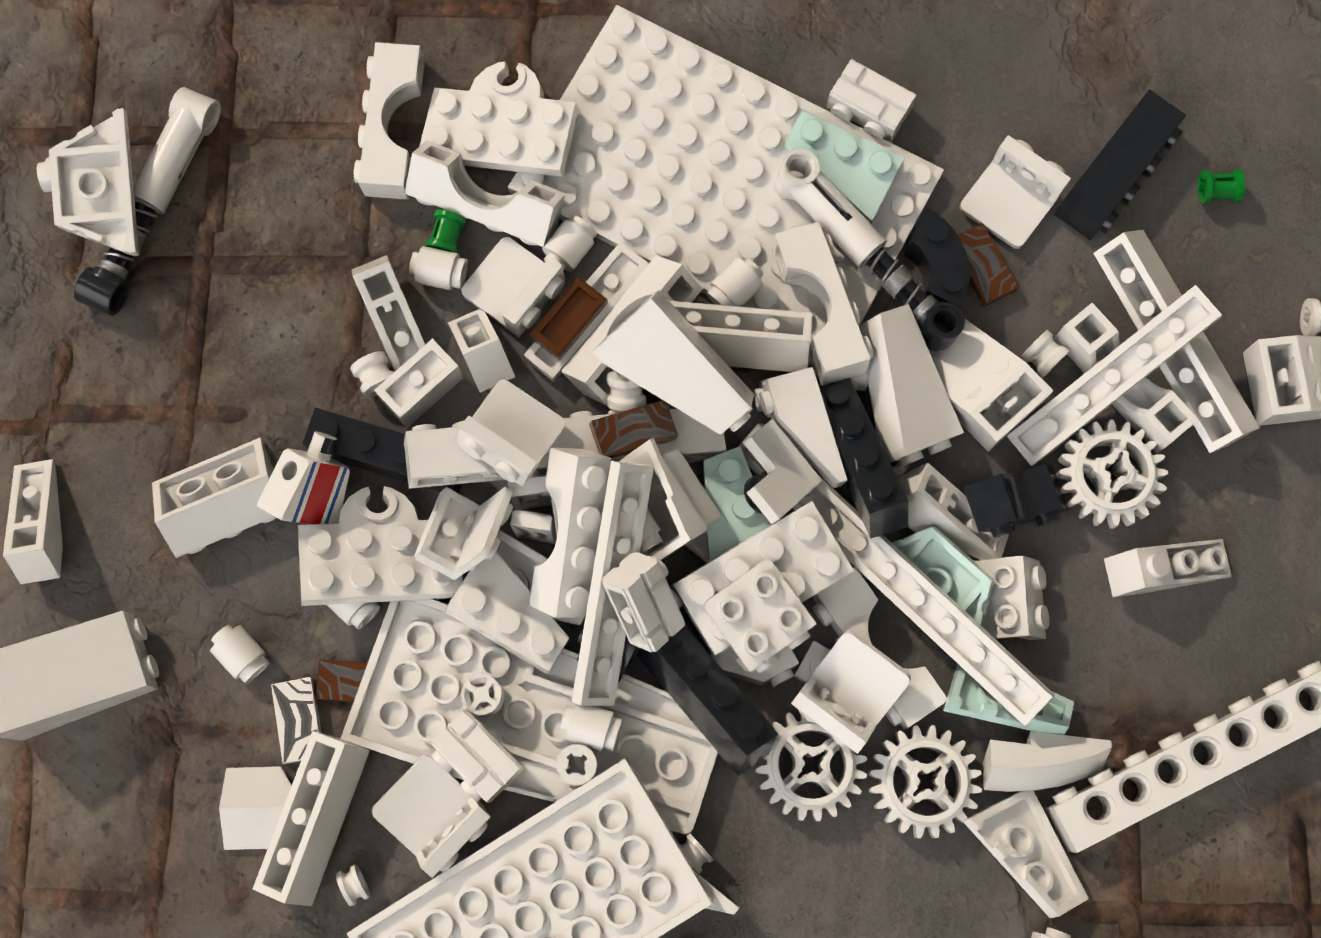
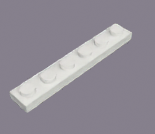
M1196 285L1193 286L1008 434L1007 437L1033 467L1219 320L1222 314Z
M611 461L572 702L580 706H614L626 633L601 578L614 567H619V563L630 553H640L654 466L642 463Z

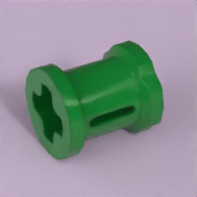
M1233 169L1231 173L1212 174L1209 170H1201L1197 180L1199 202L1201 204H1209L1211 200L1231 199L1233 202H1241L1245 195L1246 186L1243 170Z
M435 210L434 220L436 222L431 238L426 240L424 246L458 253L459 250L456 248L461 229L466 226V218L448 210Z

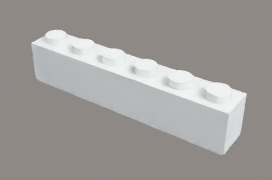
M1144 230L1123 232L1094 252L1096 259L1138 330L1182 296ZM1204 332L1159 366L1175 394L1199 419L1193 425L1209 453L1229 446L1260 428Z

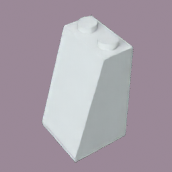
M659 289L612 331L591 353L596 360L720 435L728 428L735 432L751 417L749 413L753 409L751 406L754 393Z
M119 611L0 648V738L23 741L159 689L155 679L159 677V669L154 657L151 654L147 655L143 642L147 640V632L142 620L139 617L135 618V615L128 612Z

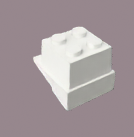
M653 437L620 460V462L642 463L654 466L647 507L661 529L658 533L663 541L642 554L657 557L662 561L709 530L707 525L721 516L679 449L661 455Z

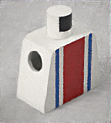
M315 431L308 451L290 448L284 450L258 500L257 507L282 521L312 525L338 524L350 471L346 465L331 458L337 439L328 434Z

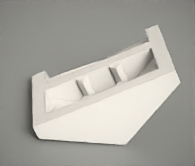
M281 766L226 768L219 806L224 850L268 849L292 786Z

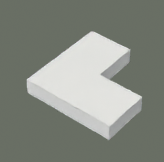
M773 419L743 442L768 473L747 494L771 524L783 517L822 481Z

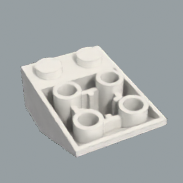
M966 319L964 329L948 349L937 352L929 350L959 422L987 452L993 449L1044 403L1053 392L1047 383L1025 361Z
M1294 335L1258 339L1243 352L1255 419L1259 426L1321 419V336Z

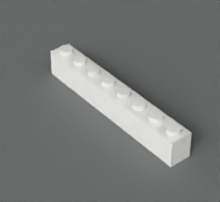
M669 408L678 437L676 440L657 445L661 455L679 449L687 463L703 462L705 459L726 451L724 432L720 435L679 409ZM610 410L606 415L594 416L591 411L572 413L570 418H563L565 420V427L551 448L585 449L599 454L589 426L590 422L623 411ZM464 421L454 423L452 428L436 429V425L433 424L417 425L412 428V431H406L404 449L409 488L505 479L494 470V467L482 459L478 460L471 457L461 449L460 444L455 442L459 428ZM550 449L535 469L536 472H540V476L547 475ZM628 454L612 458L611 461H620Z

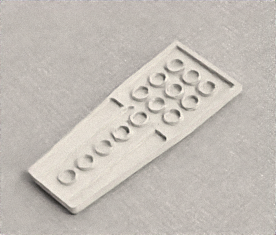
M433 599L390 601L340 738L341 740L414 764L421 756H431L436 752L430 744L431 740L465 709L461 700V690L464 683L475 675H488L493 677L502 686L504 703L501 709L490 717L474 716L524 767V770L504 790L556 802L580 787L570 785L562 780L556 768V761L560 752L567 746L576 744L565 740L566 731L560 730V725L566 707L574 708L576 703L572 702L578 666V654L563 648L548 674H545L446 613L445 608L448 604ZM624 674L620 682H618L614 706H596L614 712V717L623 719L613 751L603 748L601 752L589 748L594 752L598 761L596 776L627 758L669 829L674 832L688 834L694 828L718 752L668 692ZM454 768L449 772L454 778L464 780Z

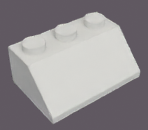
M261 438L152 482L155 523L176 558L185 554L197 553L211 543L223 538H233L249 527L259 523H268L276 519L275 516L257 507L258 500L274 470Z

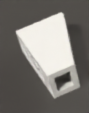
M909 304L880 313L859 325L861 335L869 338L873 349V358L870 359L866 374L877 436L890 463L899 460L903 467L924 458L922 451L928 449L930 455L952 447L949 439L964 432Z

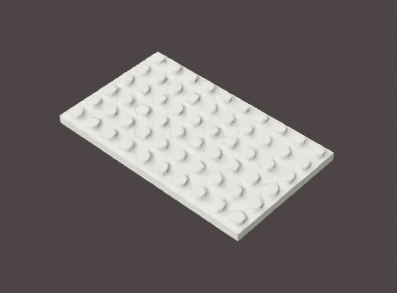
M616 5L560 99L576 102L579 108L563 177L517 172L508 189L510 193L515 194L532 180L566 193L560 219L570 220L573 215L579 216L595 229L597 233L596 238L614 247L622 242L648 263L657 255L682 264L703 288L701 292L704 294L712 288L710 284L736 258L745 261L747 258L751 259L762 270L763 276L760 279L764 285L742 307L812 313L811 345L812 337L828 322L826 309L822 301L810 290L798 285L784 284L772 251L775 233L815 223L796 200L784 197L776 185L777 175L783 159L789 153L785 148V142L801 111L804 110L904 156L903 163L872 223V226L887 240L884 247H887L886 252L894 260L897 259L944 169L885 139L880 140L865 132L863 128L847 122L837 115ZM791 171L794 177L799 179L805 178L802 173ZM833 241L835 254L832 257L836 268L841 267L845 273L847 280L845 292L849 302L854 301L857 305L860 315L859 326L881 288V279L876 274L871 275L868 266L858 268Z

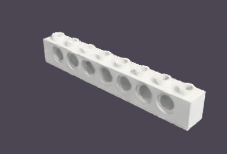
M1320 661L1299 669L1297 672L1300 678L1290 683H1287L1285 678L1264 687L1265 696L1255 701H1252L1251 697L1248 696L1229 705L1228 708L1231 713L1220 719L1213 714L1193 724L1196 731L1185 737L1180 732H1177L1158 742L1161 749L1147 755L1146 751L1142 750L1123 760L1126 767L1112 773L1110 768H1107L1090 776L1088 780L1091 785L1079 791L1072 786L1052 796L1055 803L1045 809L1067 851L1078 853L1321 728ZM1302 690L1307 692L1311 698L1309 710L1304 709L1299 702V694ZM1267 707L1276 714L1277 723L1274 728L1269 727L1264 720V712ZM1232 725L1238 727L1242 733V742L1239 746H1235L1229 739V730ZM1197 743L1202 744L1208 753V758L1203 765L1194 758L1193 750ZM1162 761L1169 763L1173 770L1172 779L1168 783L1162 781L1158 775V767ZM1127 779L1134 781L1138 788L1137 797L1133 801L1126 799L1122 792L1123 783ZM1091 797L1099 799L1103 806L1102 815L1096 820L1089 816L1086 809L1087 802Z

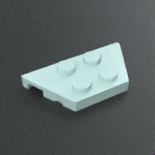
M935 526L892 543L983 627L994 578Z

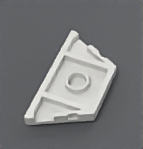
M124 108L111 112L113 116L95 127L89 125L79 131L73 139L64 140L49 149L54 225L59 229L129 255L139 256L128 115Z

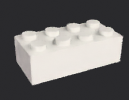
M813 501L804 504L670 585L679 596L683 608L711 654L717 655L730 647V644L706 612V601L761 561L770 560L774 563L801 602L806 601L854 571Z

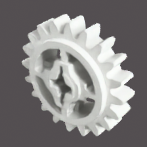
M1110 419L1105 424L1103 430L1097 421L1089 426V433L1081 428L1075 434L1077 441L1069 440L1064 445L1065 449L1071 454H1062L1057 460L1062 465L1067 466V468L1061 469L1056 473L1057 478L1068 481V483L1060 488V492L1063 494L1072 493L1073 495L1068 501L1067 507L1080 504L1082 506L1079 512L1080 519L1089 513H1093L1094 526L1101 524L1105 517L1108 520L1110 529H1114L1119 525L1120 518L1126 526L1135 523V515L1140 519H1144L1149 515L1147 507L1155 508L1160 504L1159 499L1153 494H1161L1167 489L1165 485L1157 482V480L1168 475V471L1156 467L1165 458V455H1152L1151 450L1156 446L1157 442L1154 440L1144 444L1142 442L1145 434L1144 429L1139 430L1135 435H1131L1130 422H1126L1118 431L1113 419ZM1111 446L1110 453L1106 457H1097L1094 460L1086 457L1089 450L1095 447ZM1129 455L1136 462L1139 471L1130 463ZM1113 464V475L1118 478L1111 483V473L1106 471V469ZM1083 473L1086 474V477L1093 484L1095 494L1087 486ZM1129 488L1137 490L1132 500L1123 503H1112L1114 495L1119 490H1128Z
M789 712L785 715L786 728L777 722L772 724L778 736L769 755L763 758L766 760V765L755 769V773L768 775V780L759 787L761 790L774 789L775 792L769 800L770 804L776 803L780 799L784 800L785 803L782 808V814L784 815L788 814L793 807H797L798 820L803 821L807 811L811 810L812 816L817 822L821 821L822 809L825 808L831 817H836L837 808L835 804L837 802L843 807H851L850 800L846 796L847 792L856 795L861 794L862 791L853 781L854 779L867 778V774L857 770L856 765L868 759L863 755H855L852 749L838 744L833 739L831 733L819 724L808 721L802 715H800L801 720L798 722ZM803 732H816L828 737V739L820 746L811 747L803 742L801 743L795 735ZM783 746L790 753L793 762L792 771L784 780L780 776L778 764ZM838 750L843 760V772L839 783L830 772V760ZM822 752L825 753L817 764V768L820 771L818 775L812 771L803 774L800 778L797 777L805 766V761L802 759L804 755L812 758L820 755ZM810 782L821 787L827 795L817 799L801 797L793 792L800 785Z
M918 725L912 726L910 739L901 730L896 732L898 745L896 746L886 740L882 745L888 755L875 754L873 756V759L881 765V770L877 769L868 772L869 776L879 779V785L869 788V793H880L882 795V799L874 805V808L882 809L888 807L889 812L884 821L890 823L899 818V833H905L910 825L914 827L913 833L915 838L923 836L925 827L928 828L932 838H939L940 825L948 833H954L955 827L952 819L955 818L963 823L968 818L962 809H977L978 807L969 798V794L982 792V788L971 784V779L982 774L981 771L968 769V764L976 758L975 754L962 756L960 752L966 742L962 740L950 745L951 731L949 730L945 731L938 739L934 725L927 728L925 736H922ZM924 748L933 750L940 755L934 761L925 764L914 760L907 753L913 749ZM896 766L902 770L901 772L905 778V788L899 798L895 793L893 785ZM950 766L953 768L956 778L953 798L948 794L949 791L945 785V775L949 771L948 768ZM935 771L929 781L933 788L931 790L922 789L919 792H915L920 783L917 774L924 775ZM925 799L936 803L942 811L934 815L923 816L909 809L915 803Z

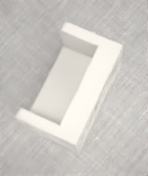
M432 338L374 391L382 403L408 428L464 377L459 366Z

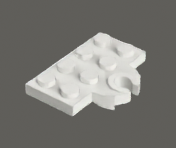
M505 61L498 62L485 68L474 79L469 91L434 88L420 146L428 140L462 154L464 166L563 177L579 108L576 102L544 99V92L535 73L521 63H518L516 67L519 74L518 80L510 86H502L503 80L509 76V67Z
M384 486L382 500L387 504L388 509L382 513H374L367 508L366 504L370 500L371 493L369 487L360 489L347 499L340 511L339 524L298 525L301 606L452 598L463 582L462 575L453 580L413 558L428 520H418L413 504L404 494L393 488Z

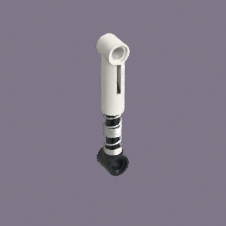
M181 87L174 94L169 106V119L133 186L139 251H141L140 248H142L141 246H143L147 238L145 232H150L147 228L152 218H157L155 214L163 215L204 135L207 136L214 130L220 117L221 105L219 101L186 87ZM110 248L109 252L103 254L104 259L99 260V265L87 267L81 273L74 289L75 300L108 315H116L122 309L128 296L129 285L125 281V276L128 274L126 269L130 261H135L132 258L133 256Z
M795 149L789 152L784 157L777 175L776 185L779 192L788 199L796 200L815 222H820L821 228L826 234L831 236L832 240L858 268L868 266L870 274H876L881 279V286L893 296V299H899L904 305L909 304L929 350L937 352L948 349L964 329L965 318L960 308L949 302H938L933 295L927 296L921 289L922 283L917 285L913 281L914 276L908 272L905 265L899 266L897 264L899 259L894 260L886 252L887 247L884 246L887 240L820 171L819 161L814 154L804 149ZM791 171H798L805 178H796L791 174ZM934 322L943 323L947 327L948 332L939 331Z

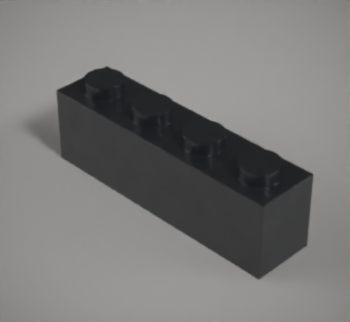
M1149 89L1067 194L1054 215L1090 241L1098 230L1106 234L1119 217L1114 212L1120 202L1126 206L1141 188L1135 183L1142 174L1149 178L1162 161L1157 156L1158 152L1163 146L1170 150L1184 131L1178 128V126L1186 117V114Z
M847 378L819 387L847 477L845 483L870 539L908 527L907 497L851 379Z
M315 407L302 443L307 450L309 449L314 432H322L337 439L331 456L332 459L408 483L404 433ZM462 484L424 488L441 492L447 487L459 494Z
M685 626L674 636H669V641L657 652L651 653L639 648L637 657L669 693L738 777L769 755L778 733Z

